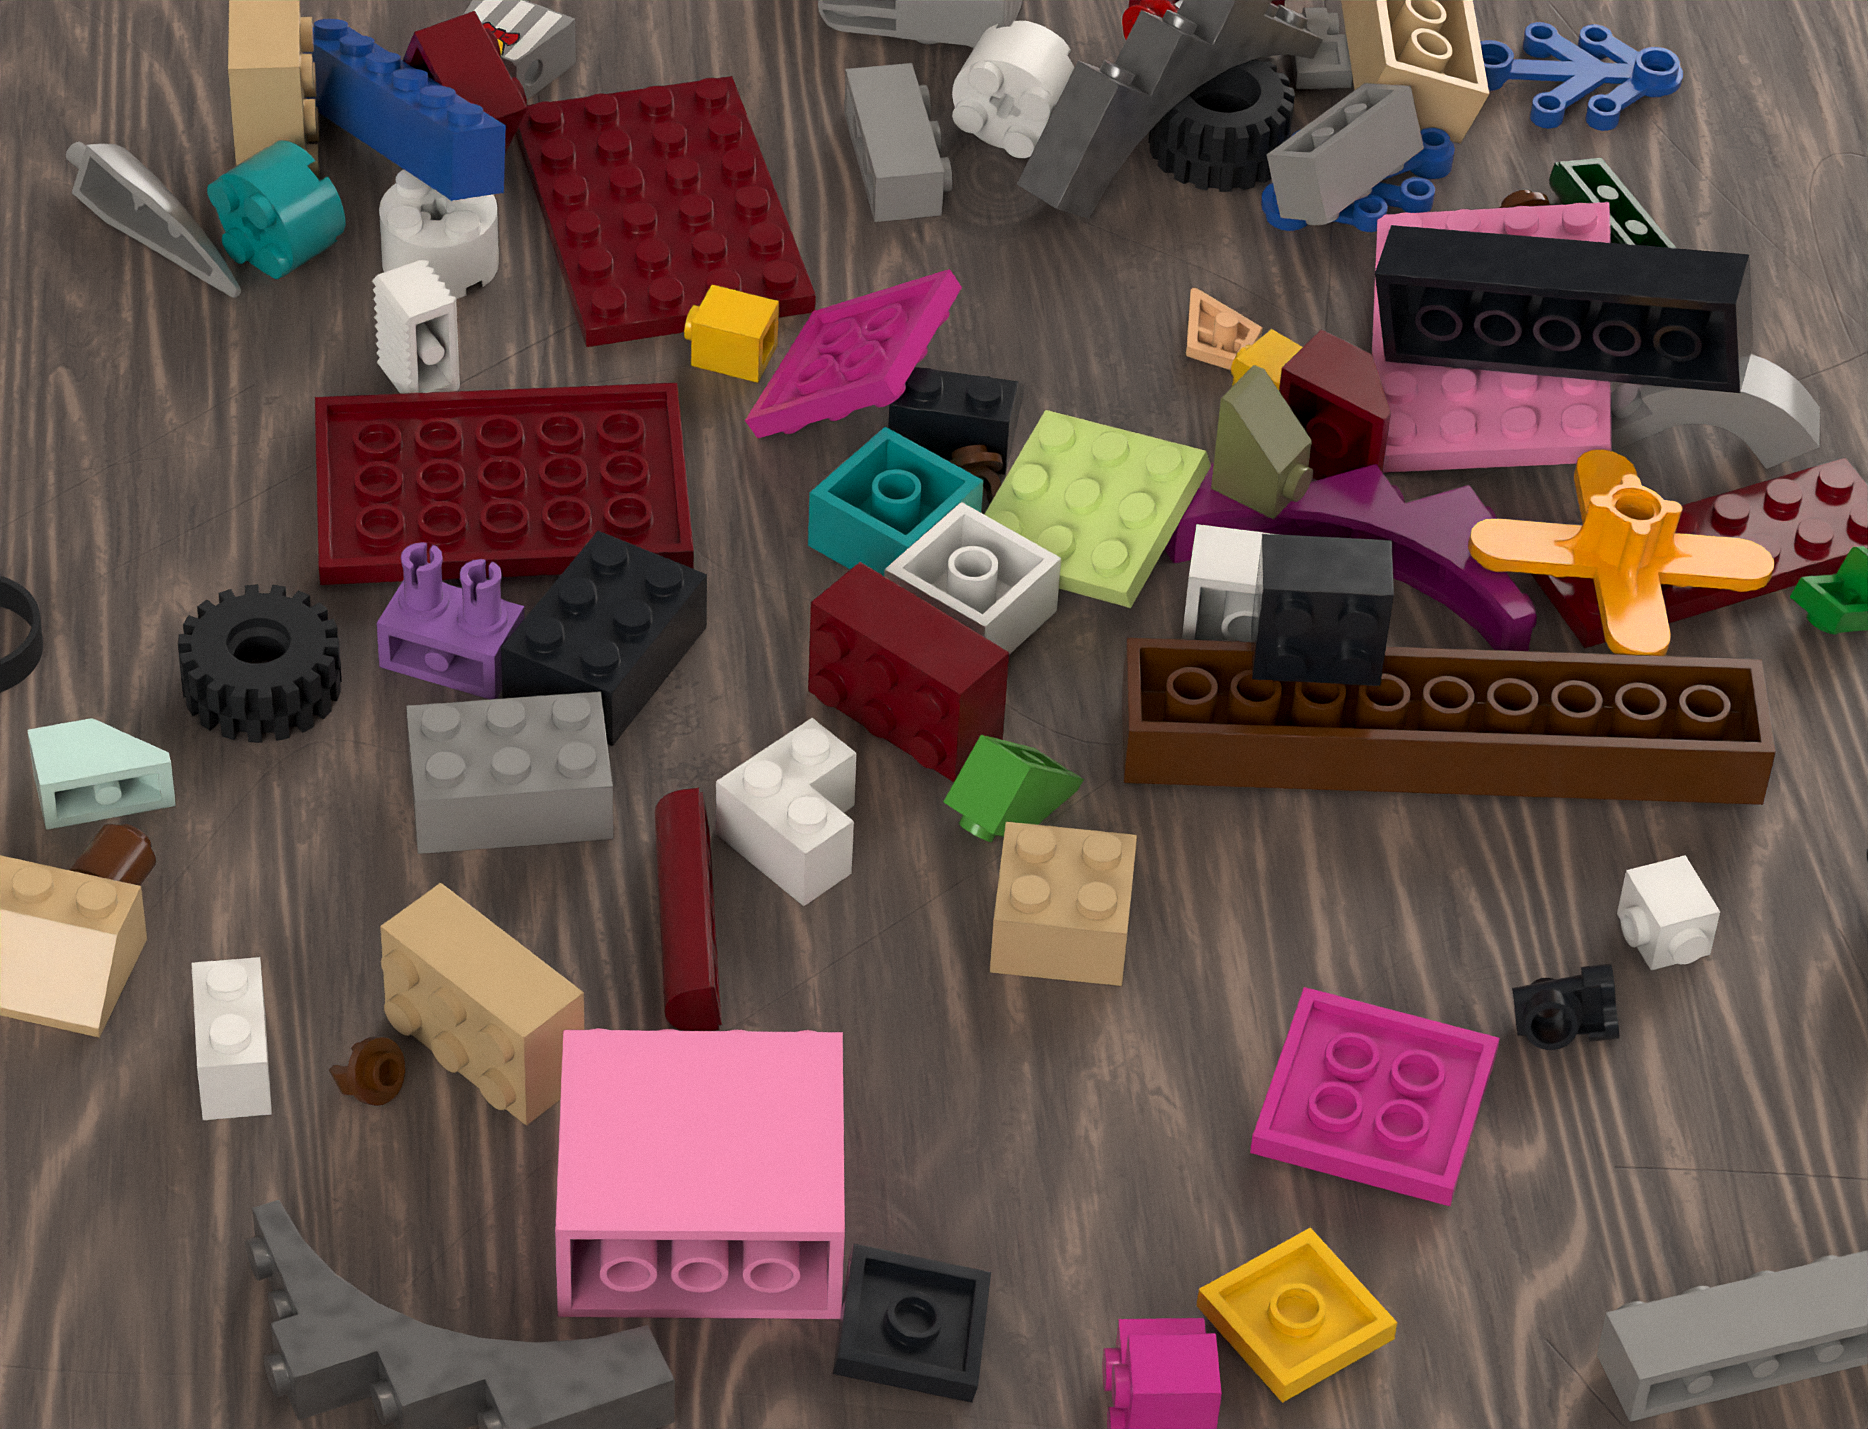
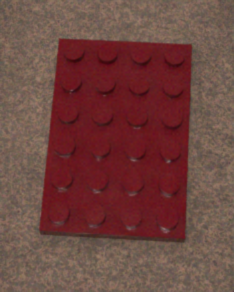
M733 76L705 78L700 81L650 86L644 89L609 94L599 93L588 97L552 102L543 101L527 105L528 108L515 134L586 347L684 333L686 319L693 305H701L711 285L779 301L778 318L808 314L815 311V291Z
M677 383L315 397L320 585L402 582L404 580L401 563L402 552L406 547L421 542L427 543L428 563H430V548L432 545L437 546L441 550L443 556L441 565L442 580L460 579L461 568L466 563L478 559L486 560V578H489V565L491 562L496 563L500 567L502 577L561 575L597 531L694 569V548Z

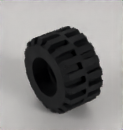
M1258 58L1229 68L1197 87L1169 110L1149 131L1148 143H1150L1149 151L1152 159L1158 160V167L1164 173H1174L1175 180L1183 184L1193 183L1195 188L1202 190L1216 188L1219 189V192H1232V188L1239 187L1246 190L1254 188L1255 182L1266 183L1272 179L1267 154L1289 139L1291 134L1295 95L1293 88L1289 87L1290 80L1284 73H1277V66L1269 61L1261 62Z

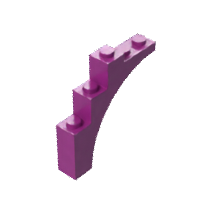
M1211 463L1209 471L1164 549L1174 564L1190 561L1196 524L1279 535L1391 540L1393 579L1404 582L1447 606L1477 630L1494 650L1529 651L1532 629L1535 628L1537 623L1536 610L1531 598L1526 593L1519 591L1507 572H1494L1484 568L1471 556L1468 550V541L1472 528L1478 522L1485 519H1497L1492 508L1484 506L1470 485L1405 503L1400 489L1396 485L1389 483L1377 464L1314 482L1311 481L1307 492L1298 502L1291 501L1272 519L1211 489L1214 463Z

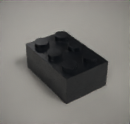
M597 531L501 646L503 699L601 692L607 744L613 746L707 628V574Z

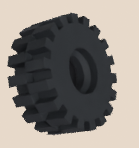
M258 584L245 585V595L235 597L232 589H228L218 593V605L215 606L209 600H205L197 606L198 618L188 615L183 623L184 634H179L178 638L183 698H186L187 709L191 715L199 714L200 724L211 731L220 724L222 737L235 740L239 731L246 732L248 742L262 743V733L274 732L276 741L290 738L289 728L297 726L302 733L313 728V714L325 719L332 711L331 700L338 701L341 693L340 682H342L338 628L334 618L328 620V609L320 602L312 607L310 606V595L298 590L290 598L286 597V586L272 585L270 593H259ZM266 653L279 656V658L260 664L241 661V659L253 654Z

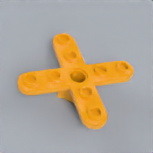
M1603 449L1590 450L1583 453L1578 458L1574 470V483L1583 526L1510 519H1485L1478 522L1472 528L1468 541V550L1471 556L1490 571L1545 574L1555 577L1593 578L1605 641L1614 654L1666 655L1671 633L1660 584H1669L1677 587L1693 586L1730 589L1746 592L1765 587L1770 581L1774 569V560L1771 554L1755 542L1740 538L1675 533L1682 512V506L1675 501L1663 500L1655 491L1642 486L1634 465L1626 457Z

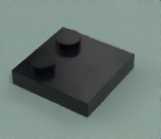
M853 1244L848 1259L832 1374L973 1402L979 1383L991 1272Z

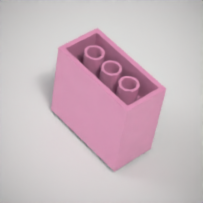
M602 1028L563 1030L555 1226L558 1317L840 1319L845 1239L843 1032H816L811 1030L798 1032H752L745 1030L678 1031L674 1029L641 1031L607 1030Z

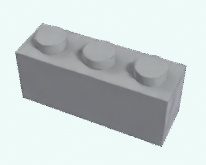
M912 63L845 69L844 114L874 222L942 216L943 192L952 190V170L949 158H940L941 133L938 121H929L931 104L927 85L918 84Z
M1364 83L1267 154L1281 218L1305 220L1308 225L1330 223L1339 217V212L1355 200L1368 196L1372 192V187L1387 176L1401 171L1404 168V163L1424 149L1411 86Z

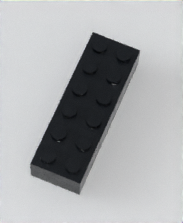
M1391 225L1375 271L1386 362L1741 393L1754 344L1749 254Z

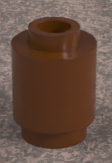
M106 824L98 830L70 868V871L141 886L155 867L156 857L151 849L152 845L149 838L138 828L129 824Z

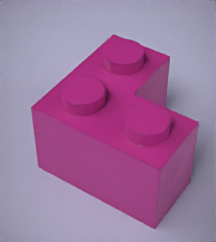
M1204 1318L1118 1319L1116 1347L1104 1348L1102 1357L1104 1391H1112L1113 1407H1108L1107 1429H1217L1222 1394L1216 1333H1206Z

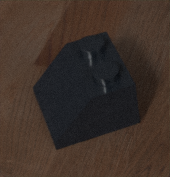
M914 367L905 382L906 389L896 401L889 404L888 428L947 461L952 460L951 453L959 448L971 445H984L987 447L988 452L1001 455L1003 467L996 473L1006 475L1023 400L1024 385L1019 381Z

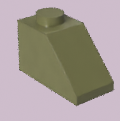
M1253 365L1221 398L1211 489L1274 519L1291 501L1298 502L1310 486L1313 470L1308 465L1312 440L1265 369Z

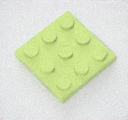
M1045 410L984 515L1060 557L1059 589L1131 608L1209 471L1211 464L1205 450Z

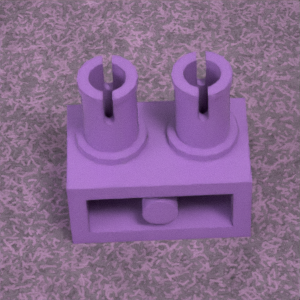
M414 543L406 547L401 555L404 580L377 622L379 667L490 700L497 699L502 691L501 646L525 619L524 606L501 599L500 582L502 573L496 563L491 562L489 565V580L486 579V560L478 559L466 563L460 571L462 588L442 582L441 565L443 556L437 546L432 545L430 548V563L427 562V543Z

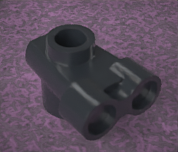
M1612 964L1581 967V975L1560 979L1540 978L1530 985L1512 988L1517 1036H1527L1528 1040L1540 1049H1561L1570 1044L1576 1035L1588 1034L1589 1042L1619 1039Z

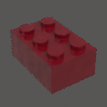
M862 562L856 564L811 602L808 692L815 695L824 705L836 708L863 725L872 735L884 738L914 757L920 765L935 770L952 782H955L980 735L1003 740L1009 663L1008 651Z

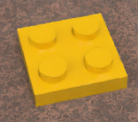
M1311 1228L1306 1229L1198 1290L1196 1306L1282 1403L1395 1339L1397 1321Z

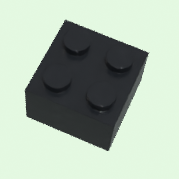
M1262 534L1251 621L1253 680L1380 686L1394 597L1391 540Z

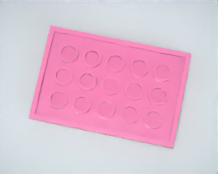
M1609 202L1387 214L1377 220L1375 271L1391 225L1611 243ZM1375 280L1372 355L1391 411L1382 473L1576 464L1578 458L1590 450L1603 449L1612 451L1611 382L1386 362Z

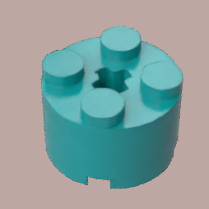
M279 140L224 173L207 187L208 197L216 208L225 233L222 235V244L227 254L238 264L248 261L274 279L286 276L331 247L333 243L338 241L336 237L344 233L346 226L343 205L335 186L328 176L320 181L308 167V165L316 160L300 146L289 141Z

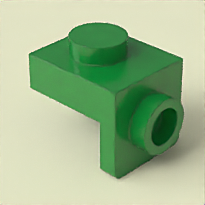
M1864 546L1851 548L1837 574L1801 577L1790 595L1793 601L1808 612L1806 614L1807 620L1819 630L1833 635L1842 632L1868 630V549Z

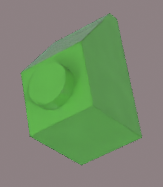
M980 735L943 802L963 815L958 823L962 828L985 841L993 842L996 835L1004 837L1006 822L1035 825L1041 823L1078 791L1084 779L1034 747Z

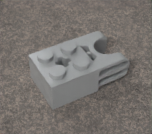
M818 0V8L825 23L831 28L842 32L911 39L922 44L948 43L975 48L981 36L988 28L997 24V28L1010 27L1013 21H1016L1023 0Z

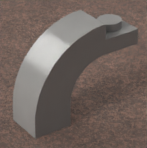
M1753 354L1750 355L1741 393L1630 383L1621 385L1611 392L1613 451L1665 429L1683 424L1713 425L1734 433L1750 447L1766 469L1819 448L1820 406L1804 386L1790 373L1778 365Z

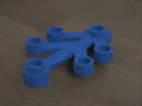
M1535 22L1529 24L1524 33L1523 50L1528 55L1536 58H1546L1552 55L1560 61L1514 59L1513 51L1506 44L1494 40L1480 41L1489 91L1501 88L1508 79L1564 82L1550 92H1542L1534 96L1530 119L1541 128L1551 129L1560 126L1567 107L1604 83L1621 85L1607 95H1595L1588 101L1585 120L1590 127L1600 131L1616 128L1619 123L1621 110L1644 95L1648 97L1669 95L1676 92L1682 84L1683 70L1680 67L1679 58L1672 51L1661 47H1648L1638 52L1613 37L1612 32L1602 25L1591 24L1584 26L1580 30L1577 46L1559 35L1556 28L1548 23ZM1608 57L1616 63H1604L1600 60Z
M1425 128L1421 130L1424 149L1404 163V168L1401 171L1389 175L1383 180L1409 170L1419 177L1408 178L1401 186L1379 182L1372 187V192L1368 196L1355 200L1353 205L1350 204L1339 212L1340 215L1334 222L1353 225L1364 232H1376L1377 220L1387 215L1388 206L1401 208L1408 213L1429 212L1433 207L1435 187L1427 179L1443 178L1452 170L1455 148L1449 135L1438 128ZM1273 183L1263 190L1261 207L1267 221L1272 226L1285 231H1295L1308 225L1305 220L1280 217Z

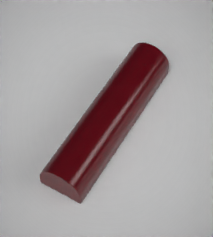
M699 788L677 790L665 795L658 801L654 812L664 1013L667 1021L679 1030L717 1031L719 1030V1025H722L711 833L703 792H700Z

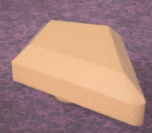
M1192 288L1189 302L1186 356L1231 370L1232 362L1237 353L1245 345H1253L1262 337L1263 327L1198 288Z

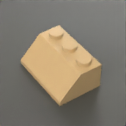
M0 855V1016L100 1038L147 941L141 886Z

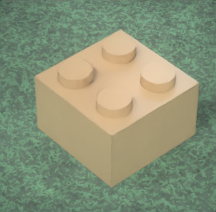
M1006 822L993 920L990 973L1122 986L1137 835Z

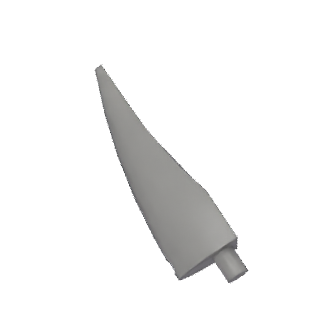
M75 142L68 148L66 159L78 169L72 194L102 220L227 295L235 298L241 294V288L207 234L162 182L126 148L116 144L85 145L82 142Z

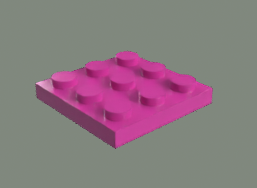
M948 269L813 311L745 419V422L757 438H762L782 431L784 434H792L813 422L827 418L830 421H837L846 417L854 410L871 405L880 408L893 403L904 393L906 389L905 382L916 364L926 356L928 352L927 346L936 330L948 319L950 315L949 309L962 286L951 270Z
M1304 987L1252 1135L1250 1153L1451 1206L1496 1059L1500 1038Z

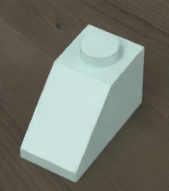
M93 718L27 730L33 775L46 830L176 806L169 752Z

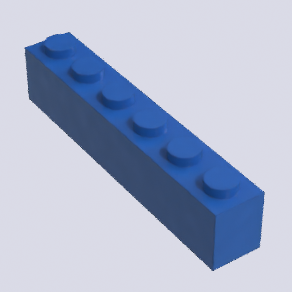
M321 19L314 22L313 52H303V54H312L316 68V97H306V99H315L316 107H318L320 114L451 201L504 193L506 125L485 113L481 106L471 104L455 94L454 89L442 86L428 77L427 72L415 69L401 60L400 55L383 49L374 43L373 38L356 32L348 26L346 21Z

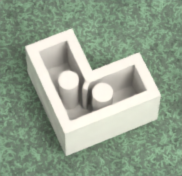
M809 719L716 781L715 834L801 905H807L852 874L854 821L844 812L852 808L855 803L856 752L815 719Z

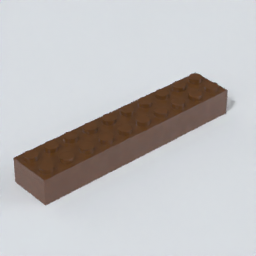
M1128 637L1126 640L1122 682L1124 783L1763 805L1776 753L1762 659L1386 646L1380 686L1253 680L1251 642Z

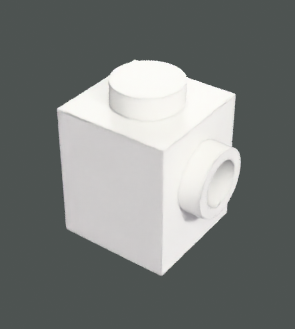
M1686 855L1626 870L1617 915L1621 920L1622 931L1628 944L1631 947H1637L1650 970H1655L1674 964H1689L1701 957L1710 955L1720 910Z

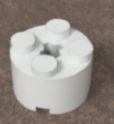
M1013 21L1010 27L997 28L998 24L988 28L981 36L954 81L952 97L955 109L953 110L952 117L955 124L961 130L975 134L990 145L1005 149L1016 158H1027L1031 156L1074 70V66L1068 57L1071 49L1053 31L1033 22Z
M406 170L400 171L396 176V183L384 194L379 207L383 271L387 272L418 260L429 261V267L434 268L435 275H440V282H445V289H450L451 296L456 297V299L467 296L466 287L472 286L481 280L482 287L488 284L494 278L499 266L497 203L494 195L451 201Z

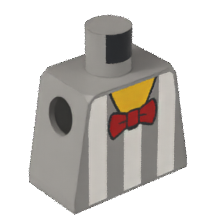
M472 0L464 14L476 11L484 28H488L494 33L500 46V58L510 76L516 77L522 84L527 100L576 63L575 18L527 0Z

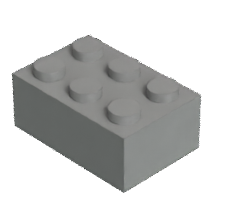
M601 692L406 706L418 854L613 839V784Z

